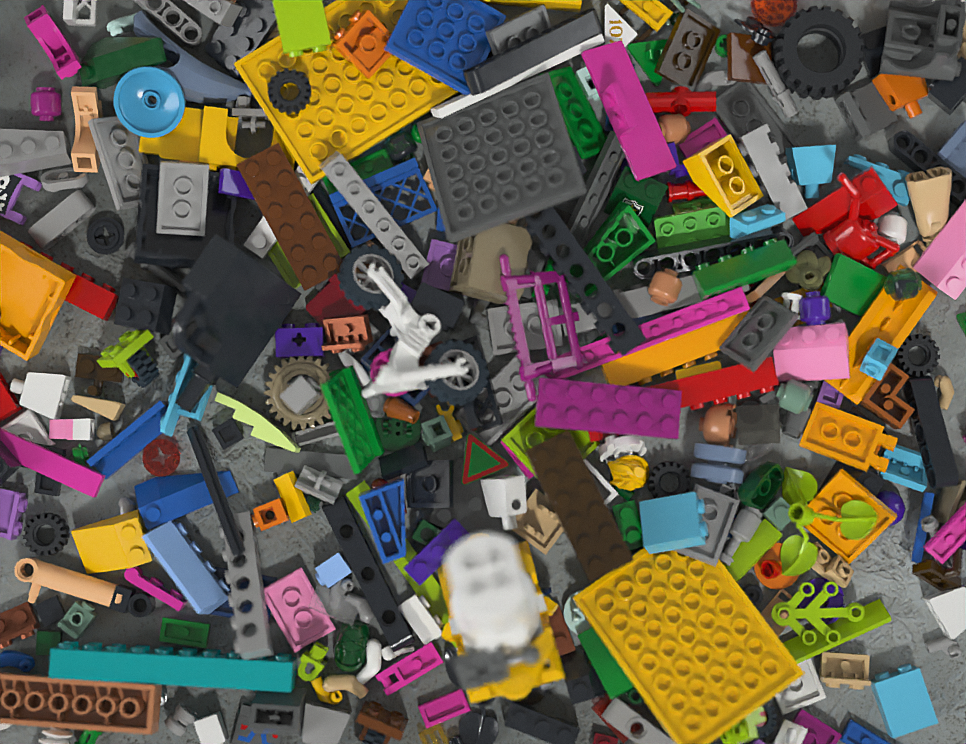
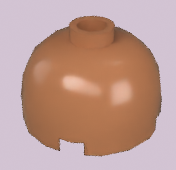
M720 403L713 405L706 411L705 417H700L699 431L703 432V437L707 444L733 448L734 445L729 443L731 438H736L737 412H733V409L737 407L736 404Z

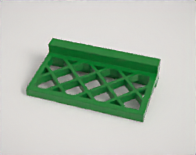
M351 365L331 371L329 373L330 377L320 386L353 473L357 474L361 473L375 457L383 455L385 450L366 399L362 396V389L354 367Z

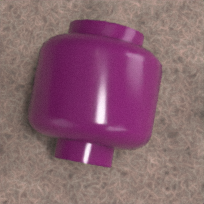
M37 87L36 91L31 93V114L38 116L39 121H54V117L62 114V96L59 92L55 91V88Z

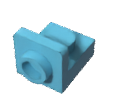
M877 338L866 354L859 370L880 381L895 357L898 348Z

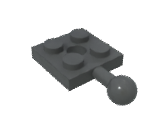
M501 644L497 645L495 650L488 651L485 648L453 656V661L462 689L465 690L476 689L481 685L503 682L505 679L511 678L508 666L522 662L527 665H535L539 662L541 653L536 646L528 645L522 649L521 653L505 656Z

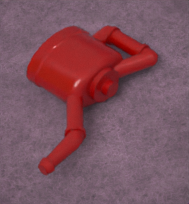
M841 172L837 178L850 194L849 217L833 229L823 234L824 240L834 255L839 253L870 269H876L879 264L891 256H895L899 252L900 246L898 243L878 235V227L874 222L858 217L862 195L858 188L846 177L847 175ZM880 246L886 248L873 258L867 257L873 252H875Z

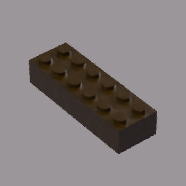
M569 430L524 451L588 581L592 582L634 561Z

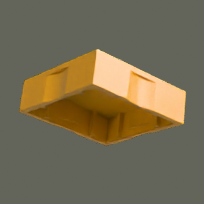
M0 231V345L28 361L40 352L76 275Z

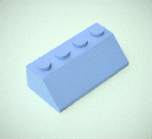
M169 521L143 535V540L198 614H210L228 600L230 587L222 578L220 580L214 574L216 568L209 560L205 561L200 555L202 553L201 548L195 541L191 542L186 536L188 531L181 522L177 524V522Z

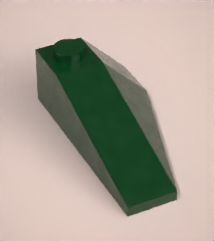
M106 37L93 43L80 62L81 68L79 71L82 86L106 89L117 84L126 73L135 68L154 67L165 62L166 56L162 38Z

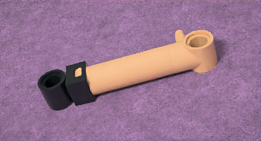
M36 557L21 559L15 565V576L22 582L32 583L28 598L30 603H35L41 586L108 606L109 609L121 613L130 612L133 616L140 618L151 614L156 607L155 598L147 592L135 595V588L122 584L117 585L53 565ZM27 563H30L34 568L31 576L25 572ZM140 598L147 602L145 611H141L137 607V601Z

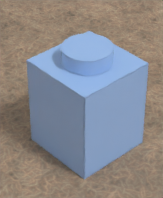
M340 551L315 568L317 571L315 577L321 586L326 585L329 588L353 571Z

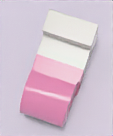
M95 419L50 420L49 439L95 440Z

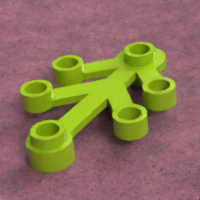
M809 582L802 583L799 586V590L787 603L779 602L772 608L771 616L773 621L780 626L789 625L801 637L802 642L807 645H812L816 642V634L813 631L806 630L796 620L797 618H806L825 636L826 642L837 644L841 638L839 632L831 630L820 618L846 617L850 621L858 622L865 615L864 607L855 602L847 604L845 608H820L830 596H835L838 593V585L834 582H826L823 585V590L805 609L795 608L805 597L813 595L815 589ZM830 584L835 588L833 593L827 592V586ZM805 585H809L811 588L808 594L803 592ZM854 608L859 609V615L857 617H854L852 615V610ZM783 609L788 612V616L784 619L780 617V611ZM832 632L837 636L835 641L829 640V634ZM807 633H811L813 636L810 642L805 641Z

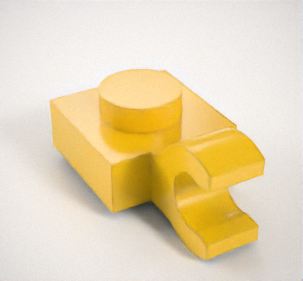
M438 404L435 409L440 416H444L453 435L451 443L463 438L461 435L464 432L459 420H455L452 416L454 406L448 405V411H443Z

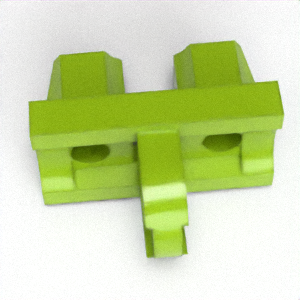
M317 641L311 651L307 650L299 660L301 663L298 667V674L301 679L312 681L318 676L319 672L324 669L328 662L324 657L329 647ZM308 662L315 666V669L310 674L305 671Z

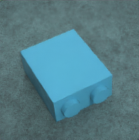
M696 492L639 502L643 543L649 554L706 545L705 536H708V528L702 518V514L705 513V504L703 499H699Z
M911 664L901 665L897 667L898 671L890 674L888 671L875 675V679L870 680L887 734L892 738L938 723L920 668L911 666Z

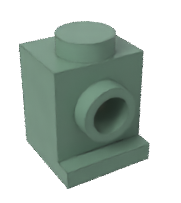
M443 415L421 423L423 442L431 448L432 452L450 446L453 435Z
M76 601L57 626L76 640L83 636L98 614L94 612L95 607L87 601ZM76 614L81 617L80 623L74 620Z

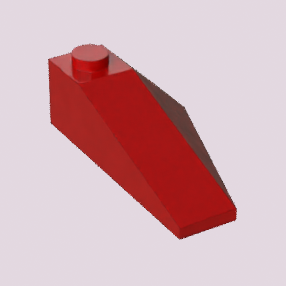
M872 165L850 179L862 195L858 217L863 220L879 218L898 205ZM841 185L808 207V209L794 216L792 220L803 236H809L813 232L817 235L825 233L849 217L850 194Z

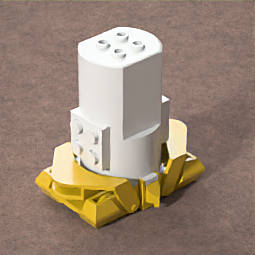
M476 533L456 544L448 553L445 562L437 569L449 615V622L446 623L441 637L446 641H455L458 655L485 648L488 651L495 650L497 645L501 644L505 656L521 653L522 649L528 645L536 646L541 653V658L535 665H527L522 662L508 666L511 678L505 679L503 682L481 685L476 689H467L470 703L502 695L510 699H520L526 696L532 687L565 678L548 618L557 610L558 605L550 598L543 597L538 585L528 541L514 543L509 538L499 534Z

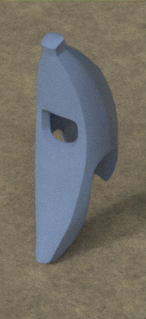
M143 10L134 15V32L137 37L162 38L166 59L175 66L164 68L156 65L154 67L167 71L178 81L183 90L185 100L202 104H221L235 101L238 96L251 98L252 92L247 85L207 66L188 54L163 34Z

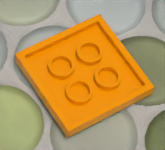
M841 468L816 494L815 498L808 502V507L812 508L816 513L840 518L842 517L841 507L849 501L858 500L869 504L875 509L878 514L877 523L871 532L860 540L846 538L840 529L842 522L816 517L811 524L804 527L850 564L896 519L897 514Z

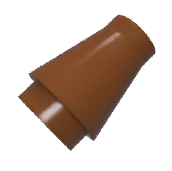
M389 396L383 406V411L387 413L388 417L412 424L416 423L420 416V412L400 396Z

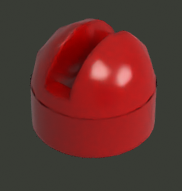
M770 559L762 562L760 571L764 578L773 579L781 574L782 568L778 561Z

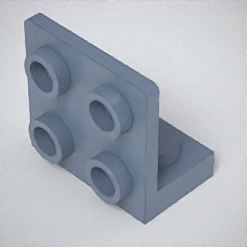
M966 120L957 127L936 152L939 157L965 178Z

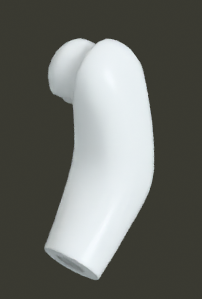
M345 349V351L338 353L345 367L353 365L360 385H367L371 379L363 366L352 357L355 352H351V349Z
M375 638L367 642V662L356 675L357 680L361 684L368 682L381 668L382 647L381 643Z

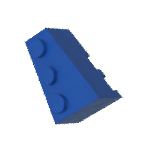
M400 478L359 493L361 505L383 564L406 556L404 479Z

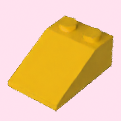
M731 134L713 141L682 161L693 182L730 218L764 196Z
M139 509L71 530L87 574L126 569L153 561L154 553L142 538L143 535L148 533Z

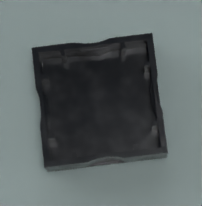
M142 165L134 263L191 269L215 234L234 246L233 216L237 196L219 193L220 172L209 171L205 236L156 233L160 166Z

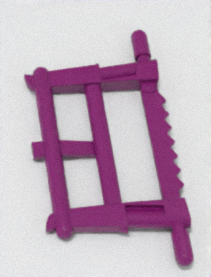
M502 254L499 257L504 276H501L500 281L503 292H506L508 297L506 305L509 306L508 314L511 315L509 322L513 324L511 331L515 333L513 340L516 341L515 349L518 350L516 358L521 361V366L519 367L520 379L522 382H526L525 388L528 400L534 402L537 399L532 379L548 373L552 376L558 371L571 367L580 370L583 367V363H587L586 358L580 352L574 322L580 319L578 312H572L568 288L565 285L567 284L566 277L564 275L559 276L556 271H530L528 275H511L509 257L506 254ZM557 282L563 315L549 318L543 284ZM534 286L549 361L531 364L516 289ZM565 323L572 356L558 358L551 326Z

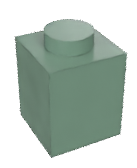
M776 496L761 511L762 516L777 530H782L791 521L788 516L790 505L782 497Z

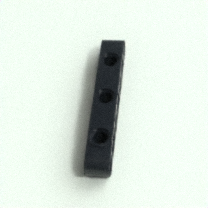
M342 495L336 498L334 504L328 502L322 505L323 512L392 651L396 652L414 643V636L404 616L398 609L394 595L345 497ZM345 524L352 526L354 530L353 535L349 538L344 537L341 533V528ZM365 567H370L374 570L375 576L373 579L366 580L362 576V570ZM384 611H394L396 614L395 621H385L383 618Z

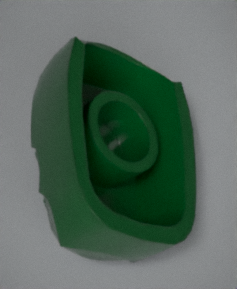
M767 461L756 467L737 490L739 500L745 506L764 509L772 501L783 484L784 473L781 466Z
M347 619L342 623L334 647V660L339 669L353 672L364 664L367 658V642L370 640V627L368 624L355 619Z

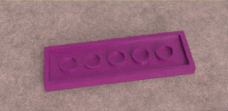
M539 378L535 427L677 440L679 439L682 391Z

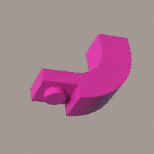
M44 5L25 16L24 20L28 28L45 50L61 80L75 75L78 69L81 68L80 60Z

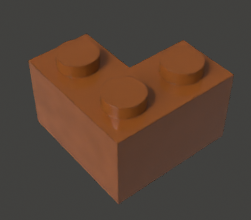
M890 363L883 378L880 381H875L859 404L894 430L901 429L915 410L896 396L909 376Z

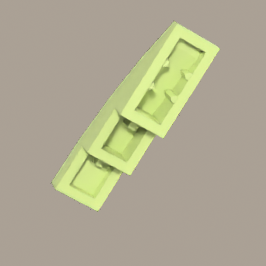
M217 393L214 401L236 409L233 415L234 419L254 426L251 436L292 452H300L301 448L266 416L241 401L223 393Z

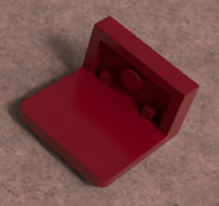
M334 274L329 279L330 283L306 305V310L323 328V319L327 317L361 315L369 311L363 309V306H355L352 304L353 301L351 299L348 300L344 296L345 292L341 291L339 287L340 280H338L337 274Z

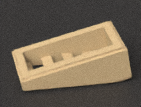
M73 395L71 398L73 402L113 421L119 420L126 404L80 395Z

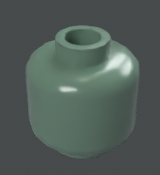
M794 379L789 380L786 385L781 383L776 394L780 398L779 406L795 414H800L802 411L806 412L813 398L811 388Z

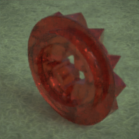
M154 440L143 451V465L152 475L159 477L168 476L175 472L180 464V452L176 444L169 440ZM160 451L163 454L171 455L165 459L164 466L161 461H152V459L159 456Z

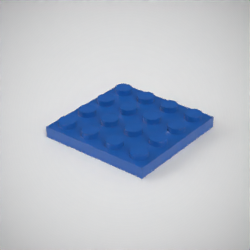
M408 0L384 50L458 92L469 95L470 91L463 72L486 60L491 47L485 32L502 24L506 15L480 0Z

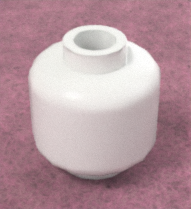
M887 212L879 218L877 233L900 245L906 240L908 222L898 212Z

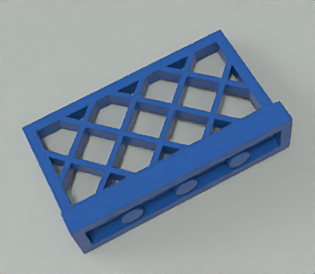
M415 158L362 180L373 195L378 198L379 202L382 199L394 204L390 214L391 217L396 206L409 210L406 219L400 221L393 218L399 227L438 211ZM416 175L420 182L417 192L404 187L407 178ZM403 180L402 185L396 184ZM394 186L400 189L396 201L383 197L386 187ZM421 187H422V189H423L425 195L422 194V193H419ZM382 190L380 195L376 194L375 192ZM402 190L415 194L411 207L398 202ZM339 191L329 195V199L352 248L376 238L374 234L368 235L370 229L366 225L355 221L358 215L356 212L353 220L343 217L340 208L349 203ZM420 196L427 199L431 208L425 211L415 209L414 205L417 197ZM412 211L418 213L410 217ZM345 221L351 223L350 228H348ZM354 224L367 229L364 238L354 241L351 235Z

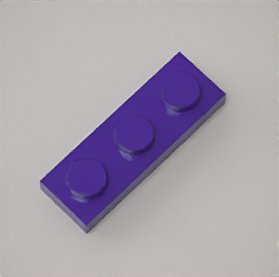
M454 518L403 569L421 585L445 562L451 549L471 535Z

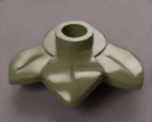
M803 250L796 258L797 264L792 269L786 271L785 276L791 283L800 284L807 291H815L821 287L823 276L830 271L831 260L829 256L817 259L812 251Z

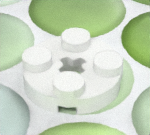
M618 435L607 436L604 439L605 443L598 449L600 460L603 462L605 459L606 463L625 455L638 454L641 457L647 451L642 436L632 435L618 437Z

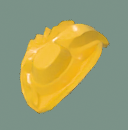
M625 455L614 461H608L607 464L613 480L609 481L611 485L617 486L619 489L632 491L636 488L644 487L647 483L649 466L644 458L636 455Z

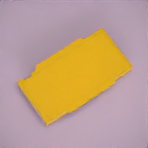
M185 107L180 123L170 133L156 138L141 136L139 153L158 155L162 159L198 162L203 110ZM227 116L226 141L230 149L235 153L239 118Z

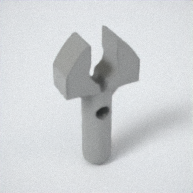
M743 464L740 468L744 472L743 481L751 470L748 464ZM721 484L718 492L726 494V492L733 489V498L739 500L737 490L741 484Z

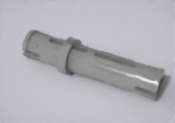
M763 50L754 55L752 58L771 89L773 100L777 101L785 118L795 115L799 110L789 94L791 91L785 87L767 51Z

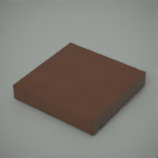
M734 32L727 34V79L730 81L768 85L752 57L766 50L772 61L771 42L767 46H763L751 39L752 35Z

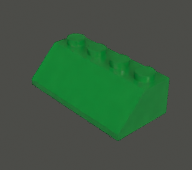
M777 238L764 242V247L756 250L752 246L741 250V255L732 257L731 254L718 259L719 263L711 266L709 262L695 267L696 271L692 273V277L700 299L704 301L788 271L797 264L796 258L784 239L777 241Z

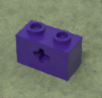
M306 323L305 328H295V324H282L281 329H277L275 332L277 358H299V356H304V358H308V356L325 357V351H322L321 348L325 344V329L319 327V323ZM299 335H302L306 342H302V346L299 347L295 339H299Z

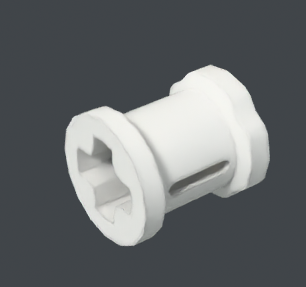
M782 293L781 297L784 298L783 305L790 309L792 302L791 310L798 314L799 300L803 296L793 293Z

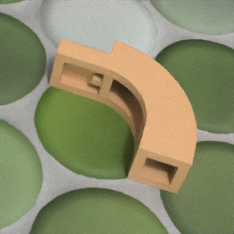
M73 86L71 96L76 127L71 157L74 172L98 173L101 161L88 121L103 117L102 103L98 100L96 87Z

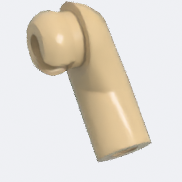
M937 375L934 379V385L940 387L939 404L941 409L947 411L954 396V388L948 376Z

